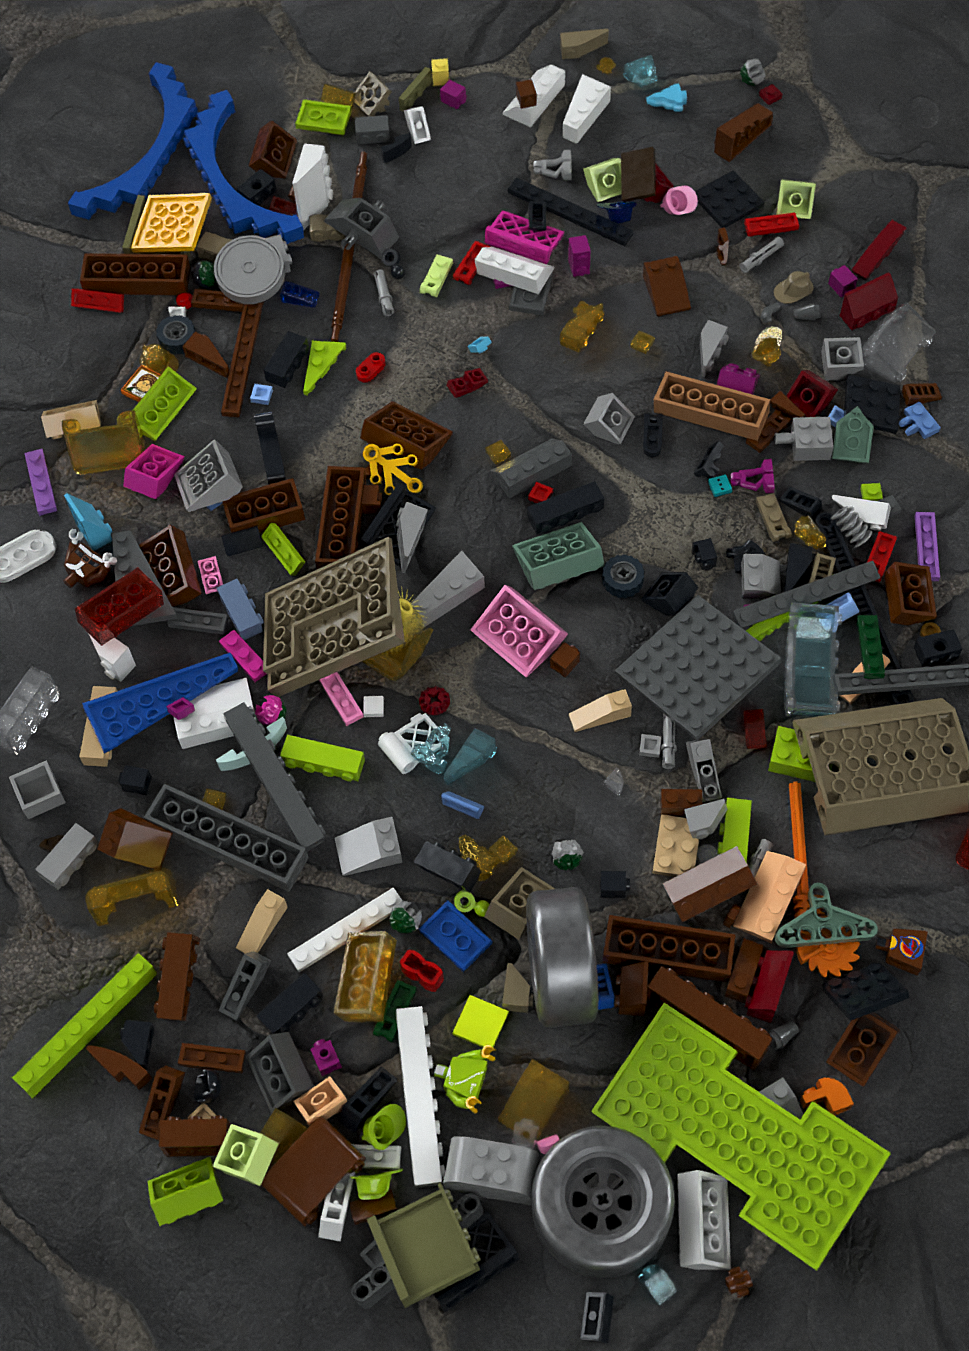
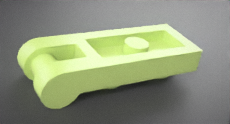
M436 255L424 282L420 286V293H429L433 297L438 296L453 265V259Z

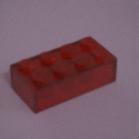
M137 567L75 608L77 622L102 646L164 605L162 590Z

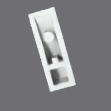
M832 495L833 501L840 507L853 506V513L857 512L859 514L858 518H862L863 523L870 527L869 529L881 531V528H887L891 509L889 503Z
M355 1172L347 1173L326 1196L320 1220V1238L341 1241L354 1179L350 1178V1176H354Z

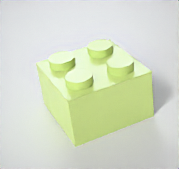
M231 1124L212 1167L230 1176L261 1186L279 1143L263 1134Z

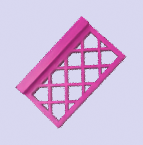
M502 210L493 224L485 229L484 243L548 264L550 255L564 236V231L546 225V231L534 233L533 230H529L528 219ZM504 217L510 219V221L503 222L502 219ZM517 224H524L526 226L518 227ZM507 226H514V229L507 230L506 228ZM529 231L530 234L523 235L522 232ZM554 234L557 237L550 238L549 235ZM545 236L546 238L543 240H538L537 237Z

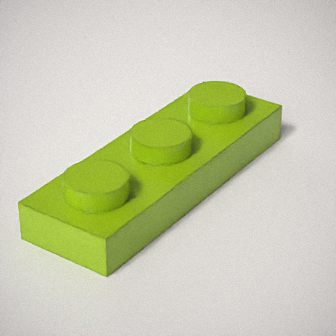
M270 523L261 537L291 576H296L305 564V561L277 524Z

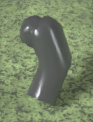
M779 303L771 304L762 310L761 319H763L765 324L773 320L771 317L773 313L780 311Z

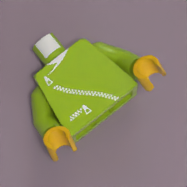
M486 1045L483 1049L459 1054L458 1057H452L449 1067L437 1064L434 1076L445 1079L444 1090L447 1097L456 1107L470 1109L473 1113H477L478 1110L474 1108V1105L482 1103L478 1098L488 1068L486 1059L490 1061L495 1060V1057L490 1055L492 1051H496L492 1046Z

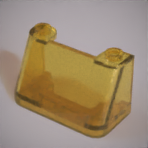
M135 410L119 414L117 425L81 430L80 423L75 419L61 420L71 465L78 474L126 468L145 451L143 433Z
M163 867L99 883L87 892V909L97 925L101 926L108 924V917L112 912H117L115 902L155 892L157 901L164 900L169 908L178 906L179 902L174 877L169 869Z

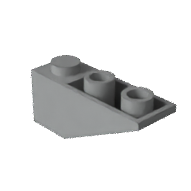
M710 320L704 326L700 337L703 377H705L708 371L712 370L714 359L720 356L721 347L726 345L729 335H727L728 327Z
M703 738L698 741L686 742L697 787L702 789L703 802L722 798L710 739Z

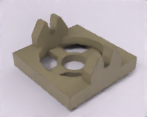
M369 71L351 96V99L370 117L375 116L377 112L386 111L384 106L390 105L387 98L392 91L374 73ZM380 86L381 96L378 99L376 97V90ZM369 90H372V91H373V95H372L371 98L368 99V98H367V95L369 94L368 91H369ZM368 101L375 103L372 107H366L365 105Z

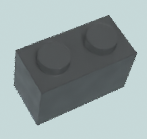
M388 115L355 118L357 144L390 142Z

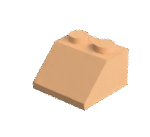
M329 1076L293 1102L310 1127L321 1116L327 1120L334 1114L341 1112L343 1106L348 1101Z

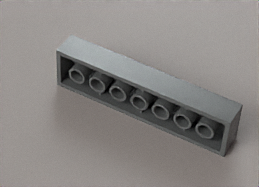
M166 784L163 785L144 816L145 820L173 832L171 838L287 892H290L309 858L306 848Z

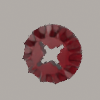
M436 685L431 688L427 687L426 690L421 691L419 698L420 708L429 715L442 714L450 705L449 693L444 688H439ZM438 696L439 702L434 701L431 703V697L435 698Z

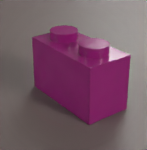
M586 235L569 238L568 261L573 277L590 274L591 250Z

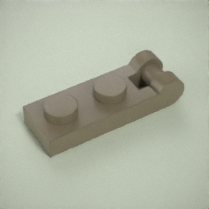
M775 494L756 497L757 506L772 542L779 541V538L783 537L785 539L791 538V530L785 521Z

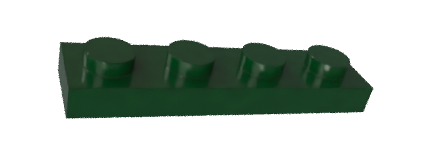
M857 615L864 679H884L885 669L877 615Z

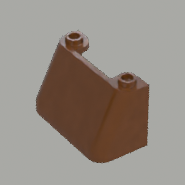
M321 1116L310 1125L265 1174L261 1185L303 1226L310 1225L318 1217L317 1206L347 1173H358L364 1167L366 1158L335 1127Z

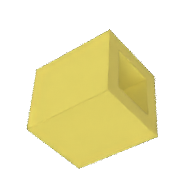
M448 59L432 60L433 86H444L449 80Z

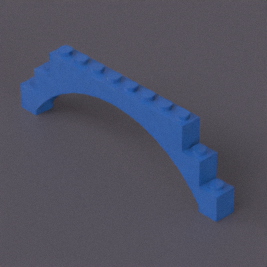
M155 62L149 72L151 85L157 88L164 101L163 123L153 146L136 165L118 178L93 189L82 192L75 191L68 202L71 215L90 220L92 215L96 213L97 208L115 213L118 207L122 205V201L135 204L138 195H144L145 200L147 199L150 189L154 187L156 179L161 175L162 169L169 162V158L175 152L179 141L182 140L184 130L190 127L192 119L196 117L198 112L195 99L187 98L184 83L176 81V75L172 66Z
M228 90L210 95L209 109L197 113V126L184 130L185 138H183L186 148L189 147L191 158L196 160L195 164L198 171H202L201 175L203 181L208 183L209 192L214 194L213 198L216 205H220L221 215L226 217L228 228H232L234 234L252 228L254 234L257 233L258 236L263 238L274 234L281 235V238L287 244L304 238L303 226L297 215L290 216L277 213L252 203L235 191L220 172L216 162L217 141L225 122L231 114L235 113V108Z

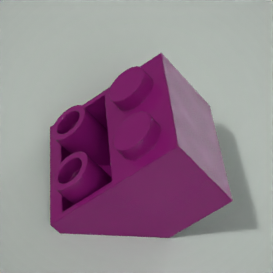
M729 363L721 368L717 385L753 395L760 374L756 373L757 370L746 368V370L739 368V365Z

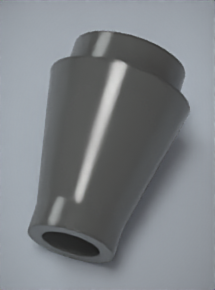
M812 303L794 309L795 320L815 321V319L820 318L818 304L814 305Z
M791 1021L788 1024L771 1029L769 1034L773 1039L770 1046L775 1050L778 1048L782 1049L799 1032L796 1023Z

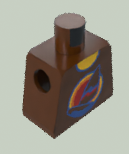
M893 929L889 939L877 937L875 949L887 951L885 960L887 964L918 976L922 969L928 931Z

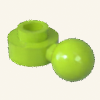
M464 890L458 892L454 897V905L460 912H469L474 909L478 916L485 917L490 905L487 901L480 900L476 902L474 896ZM466 897L468 899L467 903L461 904V898Z

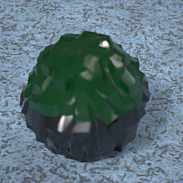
M204 260L198 261L191 272L193 282L202 288H210L217 282L214 274V264Z

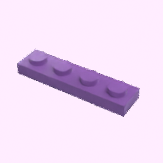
M43 449L25 453L39 516L56 512V502Z
M916 512L915 529L918 565L930 566L931 580L939 581L940 570L935 512Z

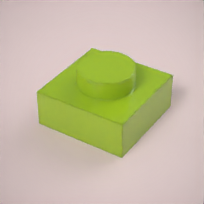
M880 483L861 484L862 499L871 501L883 499Z

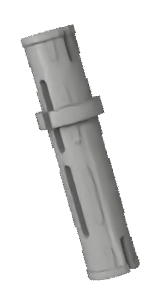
M777 237L758 252L750 254V257L739 265L741 271L747 273L753 267L759 266L764 259L783 247L784 241Z
M376 270L377 273L374 272V277L379 293L378 300L382 305L383 314L391 316V314H394L385 272L383 270Z
M663 713L662 767L672 769L675 767V752L677 751V746L675 745V722Z

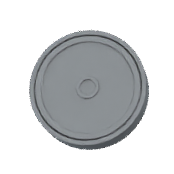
M248 235L235 238L221 248L215 259L214 274L220 290L226 297L242 304H256L271 298L281 288L285 278V265L281 252L274 243L260 236Z

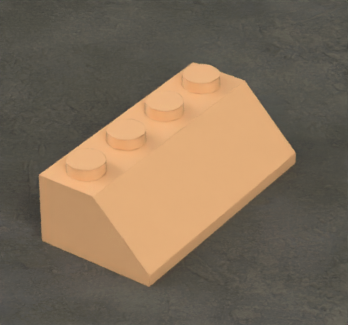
M767 851L755 876L757 885L749 889L733 927L772 944L804 873L806 864L786 855Z

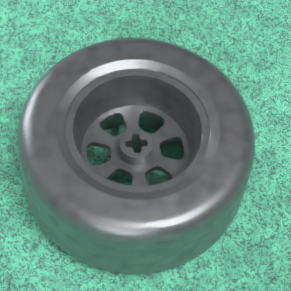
M575 887L534 891L527 898L526 918L531 978L539 1022L549 1028L592 1023L598 1014V976L592 923L586 896L581 889Z
M586 1127L560 1139L548 1150L541 1160L532 1185L533 1221L543 1245L563 1266L589 1277L612 1278L635 1271L647 1263L660 1249L667 1236L674 1213L673 1183L662 1158L655 1149L639 1136L616 1127ZM591 1173H596L599 1179V1185L594 1188H589L583 1182V1178ZM610 1174H614L623 1180V1185L616 1190L607 1186ZM579 1192L586 1195L587 1204L578 1208L574 1207L572 1202L573 1193ZM626 1195L632 1197V1209L630 1211L618 1207L619 1197ZM603 1197L606 1198V1204L603 1203L600 1206L598 1204V1199L601 1200L603 1199ZM588 1213H592L598 1218L595 1229H590L581 1223V1219ZM614 1214L621 1220L622 1225L617 1229L609 1231L606 1227L605 1219Z

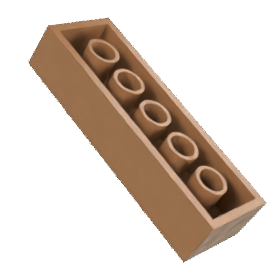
M670 372L665 373L654 397V413H661L665 416L756 441L759 439L770 410V399Z

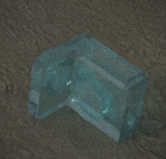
M656 1264L647 1266L638 1277L639 1281L646 1286L658 1305H661L677 1292L663 1268Z

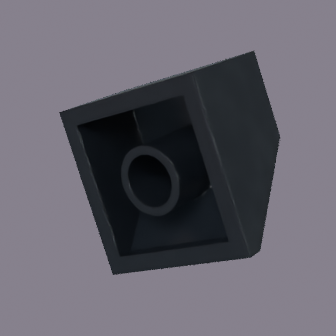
M661 572L641 600L664 615H676L694 597L699 587L687 572Z

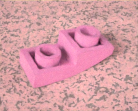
M216 556L199 560L198 565L205 593L218 592L217 587L223 585Z

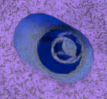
M633 201L599 203L597 207L606 209L611 221L623 223L631 220L633 207L637 203Z

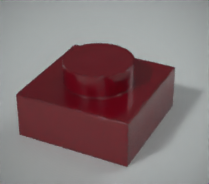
M773 84L759 90V96L768 105L782 99V93Z

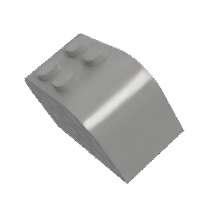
M453 1137L444 1176V1190L448 1188L451 1192L472 1193L480 1197L532 1206V1185L539 1166V1153L530 1148L471 1137Z

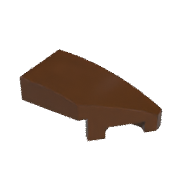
M725 227L718 229L717 236L719 245L717 246L716 255L721 266L727 264L729 239Z

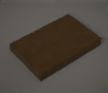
M654 147L621 153V194L623 202L656 196Z

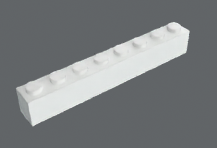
M422 1006L396 1009L414 1188L438 1186L439 1183H442V1179H444L445 1169L444 1165H440L439 1156H443L442 1143H437L436 1135L440 1134L439 1120L435 1121L434 1112H438L437 1099H432V1090H435L434 1077H430L429 1069L433 1068L432 1055H427V1047H430V1036L425 1034L424 1026H428L427 1013H423Z

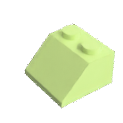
M613 158L583 169L588 187L597 202L621 195L620 158Z
M781 179L777 215L796 212L797 218L811 219L816 184Z

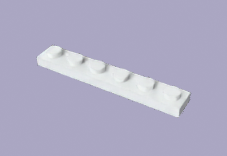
M393 887L287 953L288 957L298 972L303 971L389 917L393 906L402 902V899Z

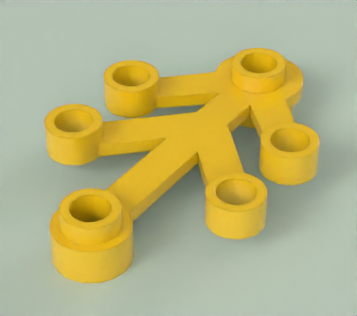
M369 444L363 450V457L370 463V482L372 484L379 485L382 482V477L378 474V462L383 466L385 478L384 491L387 495H391L387 491L389 487H392L393 490L395 489L392 473L407 484L410 492L419 493L422 490L423 484L419 479L410 478L396 467L417 465L418 458L415 455L411 454L404 458L386 460L382 457L383 455L392 453L401 455L404 452L403 446L394 444L391 447L379 448L375 444ZM400 446V452L396 453L395 448ZM374 450L375 456L370 457V452ZM414 457L415 462L411 464L409 459ZM378 476V482L374 483L373 478ZM414 483L419 484L417 489H413Z

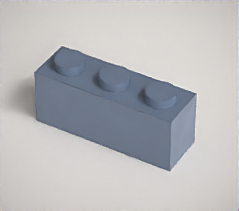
M235 579L217 587L219 598L243 640L263 632L261 624L264 621L260 613H255L254 609H256L252 598H247L248 591L244 584L241 585L238 579Z

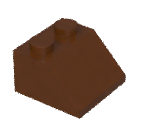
M648 962L624 966L621 968V974H617L616 987H620V995H615V1007L619 1008V1015L644 1016L647 999Z

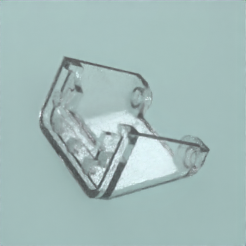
M905 302L882 320L863 345L864 367L893 383L897 381L900 383L907 376V369L905 368L919 348L928 346L933 341L932 337L936 330Z

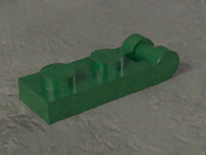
M397 980L374 1028L373 1035L377 1037L383 1036L387 1041L394 1042L398 1032L396 1009L410 1007L417 992V987ZM385 1023L392 1025L390 1030L384 1028Z

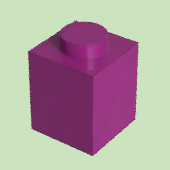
M448 80L440 89L441 102L458 109L466 101V87Z
M844 265L830 273L828 284L842 298L845 293L856 288L858 278Z

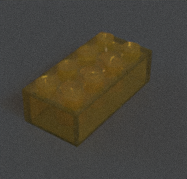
M385 931L348 932L334 1014L346 1022H383L397 941Z

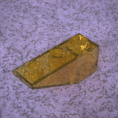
M603 303L569 320L560 333V345L576 352L585 347L590 334H594L597 323L603 320L605 314Z

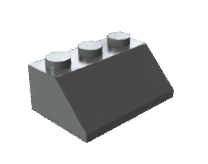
M289 1032L270 1034L246 1056L271 1114L294 1104V1100L314 1087Z

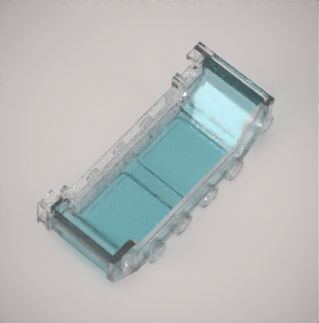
M792 602L786 636L785 716L817 717L839 713L840 701H837L838 695L834 692L835 687L832 679L835 669H838L839 661L838 657H835V652H838L839 640H836L837 626L842 623V614H839V606Z

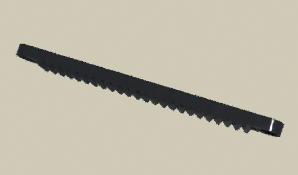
M821 513L817 516L815 527L821 539V544H823V549L826 550V556L836 558L833 568L834 574L856 567L841 531L836 525V520L831 519L833 515ZM827 520L830 522V525L823 526L820 521ZM864 585L843 592V594L850 593L859 609V613L854 615L856 625L857 615H877ZM877 615L882 654L890 659V663L885 670L901 669ZM911 690L887 691L893 705L901 704L897 699L899 696L906 697L908 703L913 702L914 698Z

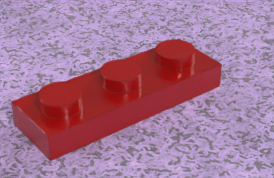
M796 212L748 218L744 222L748 237L799 230Z
M72 288L71 306L123 312L124 294Z

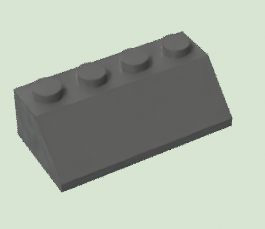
M552 438L494 468L490 473L510 499L533 487L536 482L541 483L571 467L572 453L562 440Z

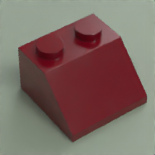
M802 370L786 397L805 414V417H817L830 404L838 389L812 371Z

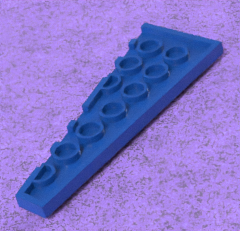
M230 652L82 703L83 709L103 753H107L170 714L168 713L167 706L182 697L188 701L193 700L238 672V666Z

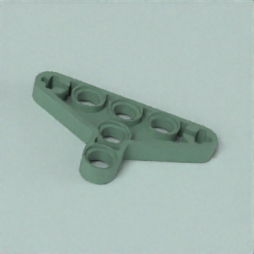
M814 883L808 890L810 909L778 929L775 934V942L780 947L789 948L867 941L877 934L878 927L874 921L832 906L827 887L822 883ZM813 889H820L823 892V897H815ZM822 908L826 910L827 917H819L817 909ZM865 925L868 929H871L869 934L865 930L857 934V930H862ZM849 927L852 935L849 937L843 935L841 928ZM821 929H829L832 934L831 938H824L821 935ZM794 930H797L795 937H790L787 941H785L784 938H781L783 933H785L786 936H793V934L795 933ZM802 930L808 931L811 934V939L804 940L800 932Z

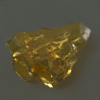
M809 515L801 516L794 524L795 535L803 540L806 545L813 546L814 549L824 548L826 546L825 535L814 524Z
M463 835L459 837V850L463 855L462 858L466 860L468 857L478 863L476 866L482 871L478 880L484 881L491 877L493 874L492 869L501 862L495 853H489L485 847H479L475 840L469 836Z

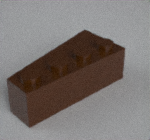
M757 103L718 127L714 142V153L728 162L732 161L772 125L773 112Z
M167 932V937H164L162 948L165 950L164 958H161L160 961L162 976L161 980L159 979L157 983L159 1000L155 1002L154 1013L157 1014L156 1018L186 1021L191 995L187 989L191 987L194 978L191 966L197 962L198 955L196 954L195 945H200L201 938L192 934Z

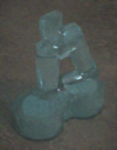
M444 724L443 727L438 726L433 729L424 745L417 744L413 747L411 756L420 763H425L424 766L432 772L442 774L447 766V761L442 757L449 754L450 738L447 735L450 733L451 727ZM438 740L441 742V751L435 754L430 748Z

